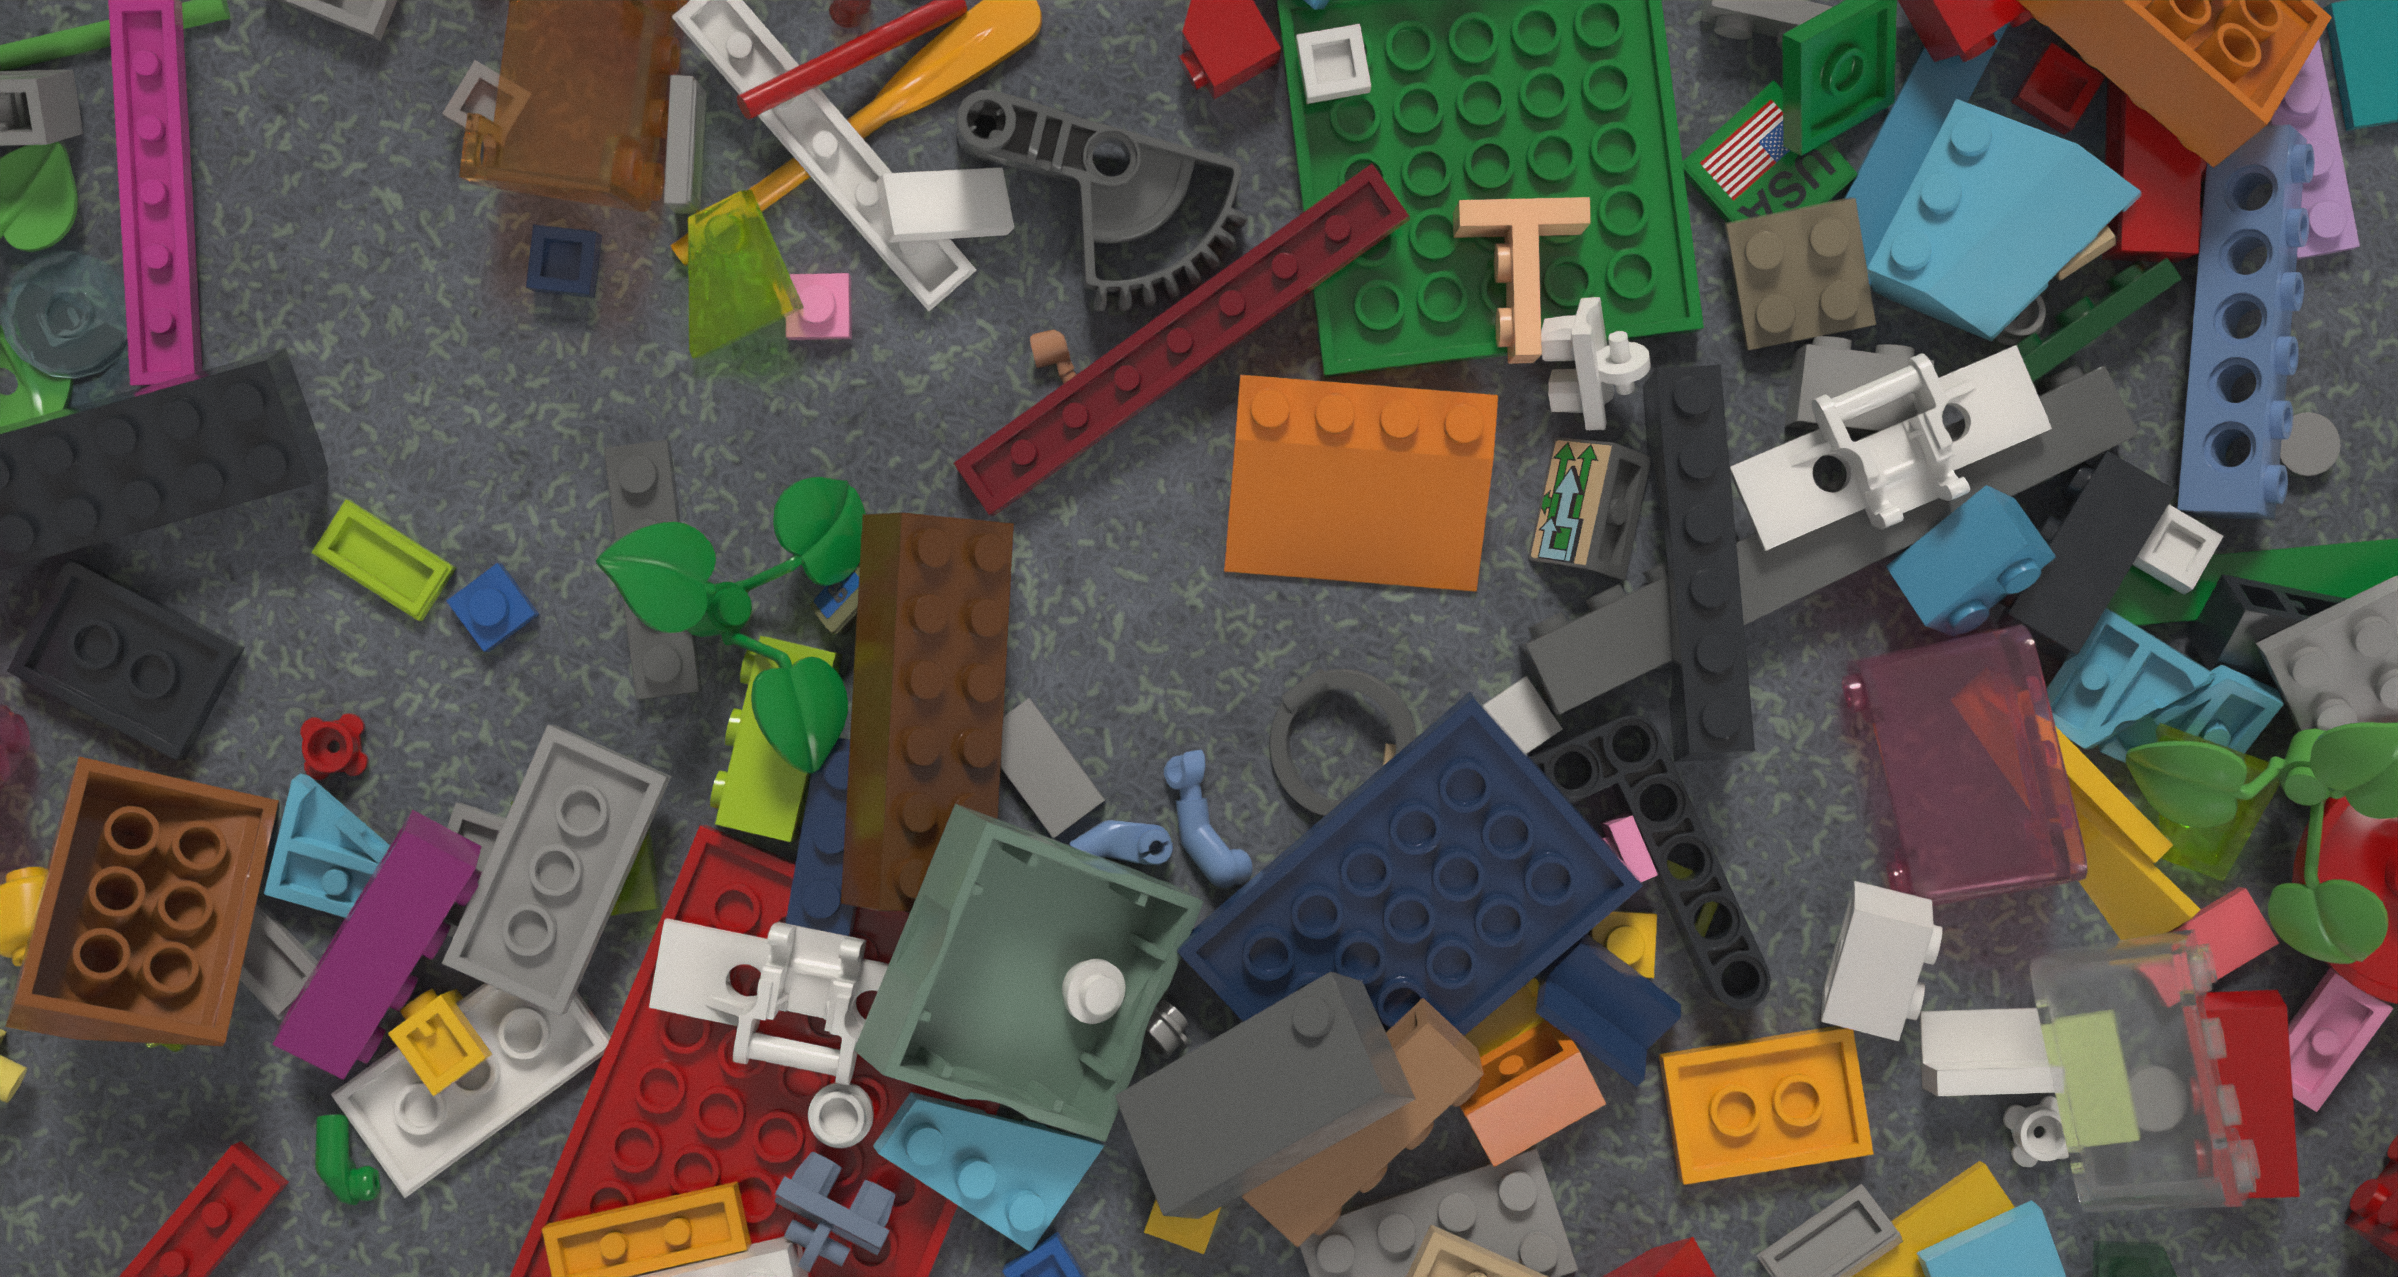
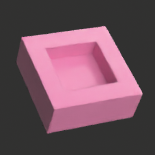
M849 273L785 274L786 338L788 340L852 339L851 276Z
M1622 813L1600 823L1606 836L1603 839L1641 882L1658 875L1633 815Z

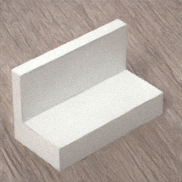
M2048 1008L1920 1011L1923 1089L1936 1096L2067 1092L2066 1066L2050 1059Z

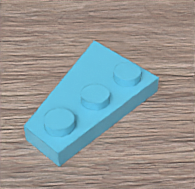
M913 1092L909 1094L873 1145L878 1154L1030 1252L1105 1146L1100 1140L1076 1133V1135L1048 1129L1043 1124L1027 1120L1022 1122L987 1114L982 1109Z

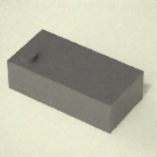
M1333 972L1327 973L1115 1095L1163 1216L1192 1219L1202 1218L1416 1099L1363 982Z

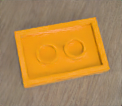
M1831 1026L1659 1054L1678 1178L1683 1185L1874 1155L1854 1031L1852 1029Z

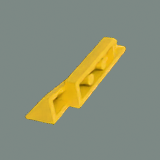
M1982 668L1949 699L1966 726L2130 952L2145 946L2189 921L2201 910L2153 864L2173 844L2035 705L2021 695L2013 700L1989 673Z

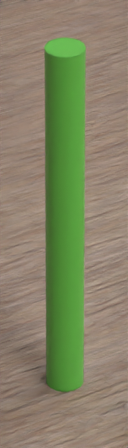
M191 0L182 2L183 29L231 18L227 0ZM109 20L0 45V71L110 47Z

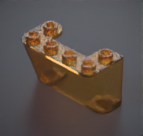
M508 0L509 9L494 122L481 114L467 112L459 177L476 186L637 212H647L652 205V201H659L664 190V169L661 163H657L660 138L666 139L668 133L669 100H665L668 76L677 74L681 62V47L678 38L674 37L675 20L672 16L687 4L688 0ZM482 141H483V145H484V156H483V161H482V164H481L480 153H481V145H482Z

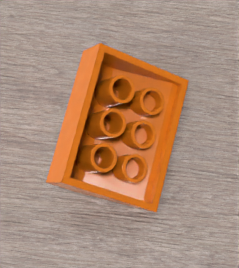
M2017 0L2031 12L2038 22L2053 30L2074 48L2087 64L2101 71L2122 89L2135 105L2150 113L2177 136L2184 147L2198 154L2213 168L2268 125L2332 18L2313 0Z
M1240 375L1224 572L1476 592L1494 459L1498 395Z

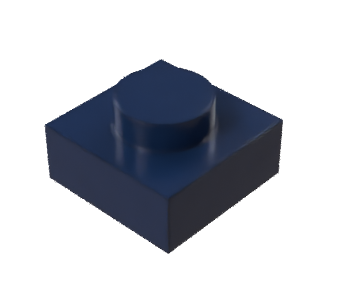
M533 224L526 288L533 292L595 298L602 235L597 231Z

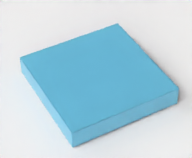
M2032 1200L1916 1253L1925 1277H2066L2043 1211Z

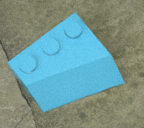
M1956 99L1867 268L1873 291L1901 305L1992 341L2049 286L2048 281L2078 252L2081 253L2121 210L2125 212L2141 196V191L2079 144Z

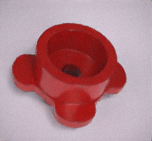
M347 713L342 715L339 720L326 722L321 718L313 717L303 723L300 734L303 738L304 770L308 776L315 780H323L330 773L345 772L349 776H358L366 770L369 760L367 755L362 752L360 737L365 730V724L358 715ZM334 740L340 745V749L336 753L331 752L329 749L330 743Z

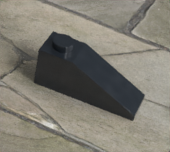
M2222 574L2193 625L2188 638L2203 660L2205 668L2209 671L2223 665L2266 684L2275 683L2256 643L2343 602L2347 598Z

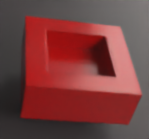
M2051 43L2043 49L2011 102L2065 135L2073 130L2106 76Z

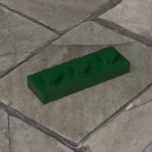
M2168 258L2146 268L2138 259L2105 281L2112 290L2106 296L2093 304L2086 295L2054 316L2060 327L2041 340L2036 332H2033L2011 347L2017 346L2032 382H2034L2182 278Z

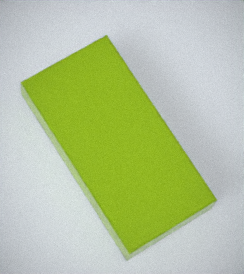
M345 499L311 552L418 621L424 620L456 570V567L348 499Z

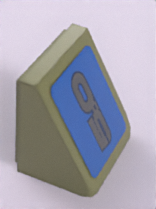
M859 565L846 579L832 585H827L810 603L811 609L832 634L845 635L857 622Z

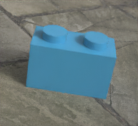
M1986 485L1890 562L1886 568L1924 625L1955 637L1957 634L1969 632L1980 626L1988 618L1989 609L2008 594L2023 591L2036 582L2041 575L2040 569L2056 558V556L2016 499Z

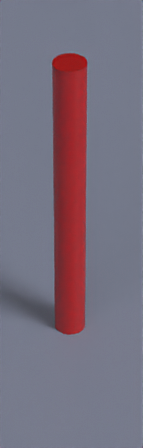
M933 0L738 95V106L743 115L750 120L967 13L965 0Z

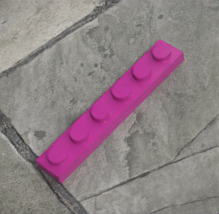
M108 0L129 375L131 386L146 387L202 371L182 2L179 0Z

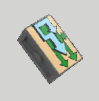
M1557 437L1552 445L1529 550V559L1544 564L1576 568L1598 576L1625 581L1652 457L1617 443Z

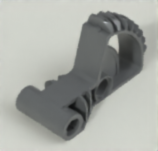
M980 90L971 93L962 101L957 112L956 138L960 148L968 156L976 160L992 161L1067 181L1076 187L1079 206L1082 283L1087 290L1094 291L1093 308L1095 311L1105 310L1107 292H1117V305L1120 311L1129 310L1132 303L1130 291L1139 289L1144 306H1152L1156 303L1153 285L1159 282L1164 293L1169 298L1179 295V286L1173 275L1181 272L1184 279L1190 285L1194 286L1199 283L1201 276L1193 262L1198 258L1206 267L1215 269L1220 264V260L1217 254L1209 248L1212 242L1227 250L1232 249L1236 244L1234 237L1222 229L1225 223L1243 228L1248 222V217L1244 213L1232 208L1242 173L1240 165L1232 158L1090 121L1024 98L994 90ZM983 115L990 116L995 120L994 127L996 130H992L987 138L979 136L974 123H979ZM1104 143H1112L1119 146L1125 152L1127 158L1125 172L1115 177L1101 174L1095 168L1092 160L1093 151L1096 147ZM1194 165L1226 174L1227 183L1224 195L1213 223L1198 244L1181 260L1162 271L1145 277L1118 281L1097 279L1095 275L1094 242L1107 244L1129 242L1142 238L1161 227L1171 218L1182 203L1190 184Z

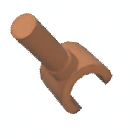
M1057 330L1033 334L1030 337V343L1036 367L1041 368L1057 364L1059 377L1063 384L1073 378L1076 373L1071 362L1065 336Z

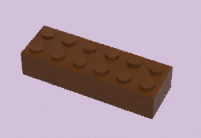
M904 512L863 514L841 904L877 911H911L954 805L958 804L998 819L1014 523Z

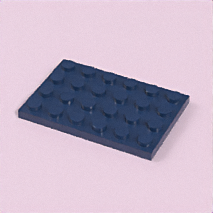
M1470 691L1196 926L1190 936L1178 947L1177 952L1243 1022L1327 973L1333 972L1363 982L1385 1032L1424 998L1465 1036L1643 887L1633 871Z

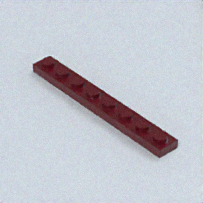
M1370 164L953 464L988 515L994 517L1410 220L1408 213L1374 165Z

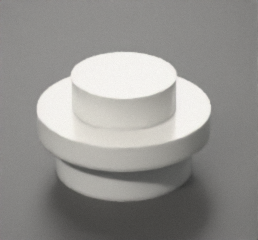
M1090 959L1074 965L1065 975L1062 984V994L1066 1009L1073 1017L1087 1024L1101 1023L1112 1017L1120 1008L1125 996V981L1120 970L1102 959Z
M834 1082L823 1087L812 1099L808 1110V1121L813 1134L822 1143L834 1148H846L860 1142L871 1129L874 1120V1109L871 1099L862 1088L852 1083L844 1085Z

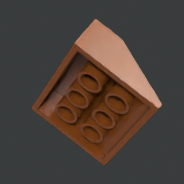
M79 757L68 785L5 1027L75 1040L223 1046L226 1042L279 800Z

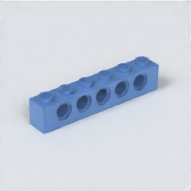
M2291 125L2265 126L2214 168L2207 163L2177 508L2191 516L2275 520L2276 504H2282L2286 498L2288 476L2286 467L2280 465L2282 439H2289L2293 426L2292 404L2290 401H2285L2287 375H2294L2298 365V342L2295 336H2290L2292 311H2299L2301 309L2304 296L2303 277L2300 272H2296L2298 247L2306 245L2309 235L2308 212L2306 208H2301L2303 183L2311 182L2315 165L2312 145L2307 144V139ZM2272 184L2273 192L2268 203L2258 210L2248 211L2247 200L2250 193L2260 185ZM2266 247L2267 259L2262 268L2253 274L2243 275L2242 262L2246 254L2254 248ZM2260 310L2262 321L2259 329L2248 338L2238 339L2236 327L2240 318L2249 311ZM2246 373H2254L2256 377L2255 391L2247 400L2234 403L2231 397V389L2234 382ZM2248 436L2251 443V451L2248 458L2238 466L2229 467L2226 462L2228 446L2236 438Z

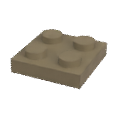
M1850 197L1724 223L1740 320L1747 350L1876 325L1856 198Z

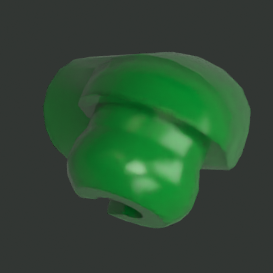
M323 1115L317 1117L315 1170L317 1175L342 1203L357 1205L359 1200L369 1201L375 1199L381 1189L379 1171L371 1166L356 1168V1164L350 1158L349 1119L346 1115Z

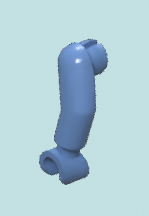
M1201 749L1172 757L1164 767V777L1170 787L1180 791V799L1176 800L1181 845L1214 886L1230 888L1234 884H1243L1252 875V862L1244 850H1229L1210 825L1207 798H1202L1200 786L1205 772V755Z
M1115 820L1103 821L1069 843L1072 847L1102 858L1144 865L1159 866L1167 862L1173 852V842H1171L1169 833L1163 827L1154 824Z

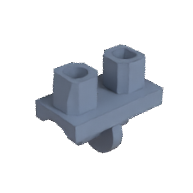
M811 1152L796 1170L792 1179L784 1176L775 1193L776 1199L774 1203L818 1225L816 1230H813L793 1219L784 1235L785 1238L806 1248L798 1267L810 1272L819 1255L842 1267L851 1249L829 1238L831 1232L878 1256L890 1231L884 1227L888 1222L895 1194L873 1182L865 1180L850 1209L843 1207L827 1198L842 1167L815 1152Z

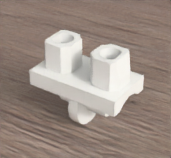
M1600 297L1581 298L1576 315L1544 319L1541 329L1542 359L1544 361L1575 360L1576 369L1552 370L1548 391L1551 412L1583 413L1586 430H1605L1607 421L1604 405L1613 399V384L1616 386L1618 394H1630L1635 390L1634 382L1644 377L1651 368L1647 348L1636 342H1629L1626 332L1616 331L1611 333L1608 337L1609 345L1607 346Z

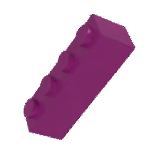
M412 809L284 1016L272 1045L343 1080L356 1059L367 1064L386 1032V1029L378 1026L379 1022L389 1007L398 1012L403 1008L418 981V977L411 974V971L419 958L423 955L432 960L447 937L451 925L443 920L454 902L465 907L478 888V881L482 871L476 869L482 846Z

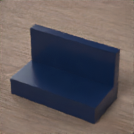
M1585 934L1540 972L1536 1013L1634 1086L1638 1087L1645 1080L1647 1049L1681 1018V1004L1588 934Z

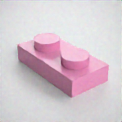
M2330 968L2288 1025L2293 1098L2317 1112L2393 1010L2389 1002L2363 992Z

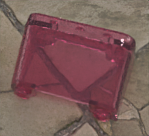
M2021 624L1996 626L1848 661L1851 675L1842 677L1844 698L1851 713L1860 712L1863 719L1873 725L1902 847L1895 849V861L1889 862L1886 865L1891 890L1932 900L1933 907L2053 887L2086 879L2088 868L2085 847L2034 641L2025 626Z

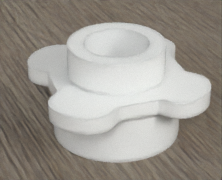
M2047 1096L2038 1105L2024 1108L2014 1104L2005 1111L2003 1123L2007 1128L2011 1129L2015 1144L2011 1155L2013 1160L2019 1165L2033 1167L2038 1160L2066 1159L2073 1153L2074 1145L2071 1128L2068 1121L2064 1118L2067 1112L2066 1106L2060 1099ZM2037 1126L2044 1128V1134L2040 1138L2034 1136V1129Z

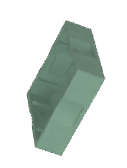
M955 804L854 1051L882 1075L964 1100L978 1099L997 1102L1015 1109L1028 1119L1106 1142L1119 1110L1115 1095L1126 1090L1129 1086L1141 1056L1142 1043L1149 1020L1159 1000L1168 989L1181 959L1177 949L1190 936L1204 901L1157 877ZM1090 959H1102L1113 964L1120 970L1125 981V996L1120 1008L1112 1017L1097 1024H1087L1073 1017L1066 1009L1062 994V984L1067 972L1077 963Z

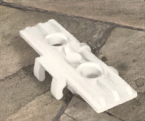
M2015 345L1938 378L1928 357L1921 353L1909 358L1907 367L1832 399L1826 394L1813 399L1812 409L1820 429L1730 467V475L1763 551L1862 509L1866 510L1872 526L1879 529L1890 527L1903 521L1902 513L1938 498L1951 501L1969 493L1970 486L1964 477L1958 478L1954 470L2052 429L2017 346ZM1914 393L1916 399L1912 401L1918 412L1917 416L1856 442L1851 440L1843 422ZM1946 405L1957 408L1965 419L1964 432L1954 442H1952L1942 421V414ZM1822 456H1834L1846 468L1847 477L1845 484L1837 492L1823 491L1814 482L1813 467L1815 462Z
M666 918L662 929L649 1008L737 1026L733 1062L747 1064L749 1059H755L836 1076V1083L849 1085L857 1058V1052L854 1051V1048L866 1021L857 1010L856 999L857 996L865 991L879 990L889 964L863 959L867 940L777 922L771 926L768 939ZM741 964L757 968L761 972L757 989L758 995L744 996L736 992L730 982L731 969ZM779 1010L824 1018L826 1020L825 1031L841 1036V1049L838 1050L756 1033V1030L759 1027L760 1020H773Z

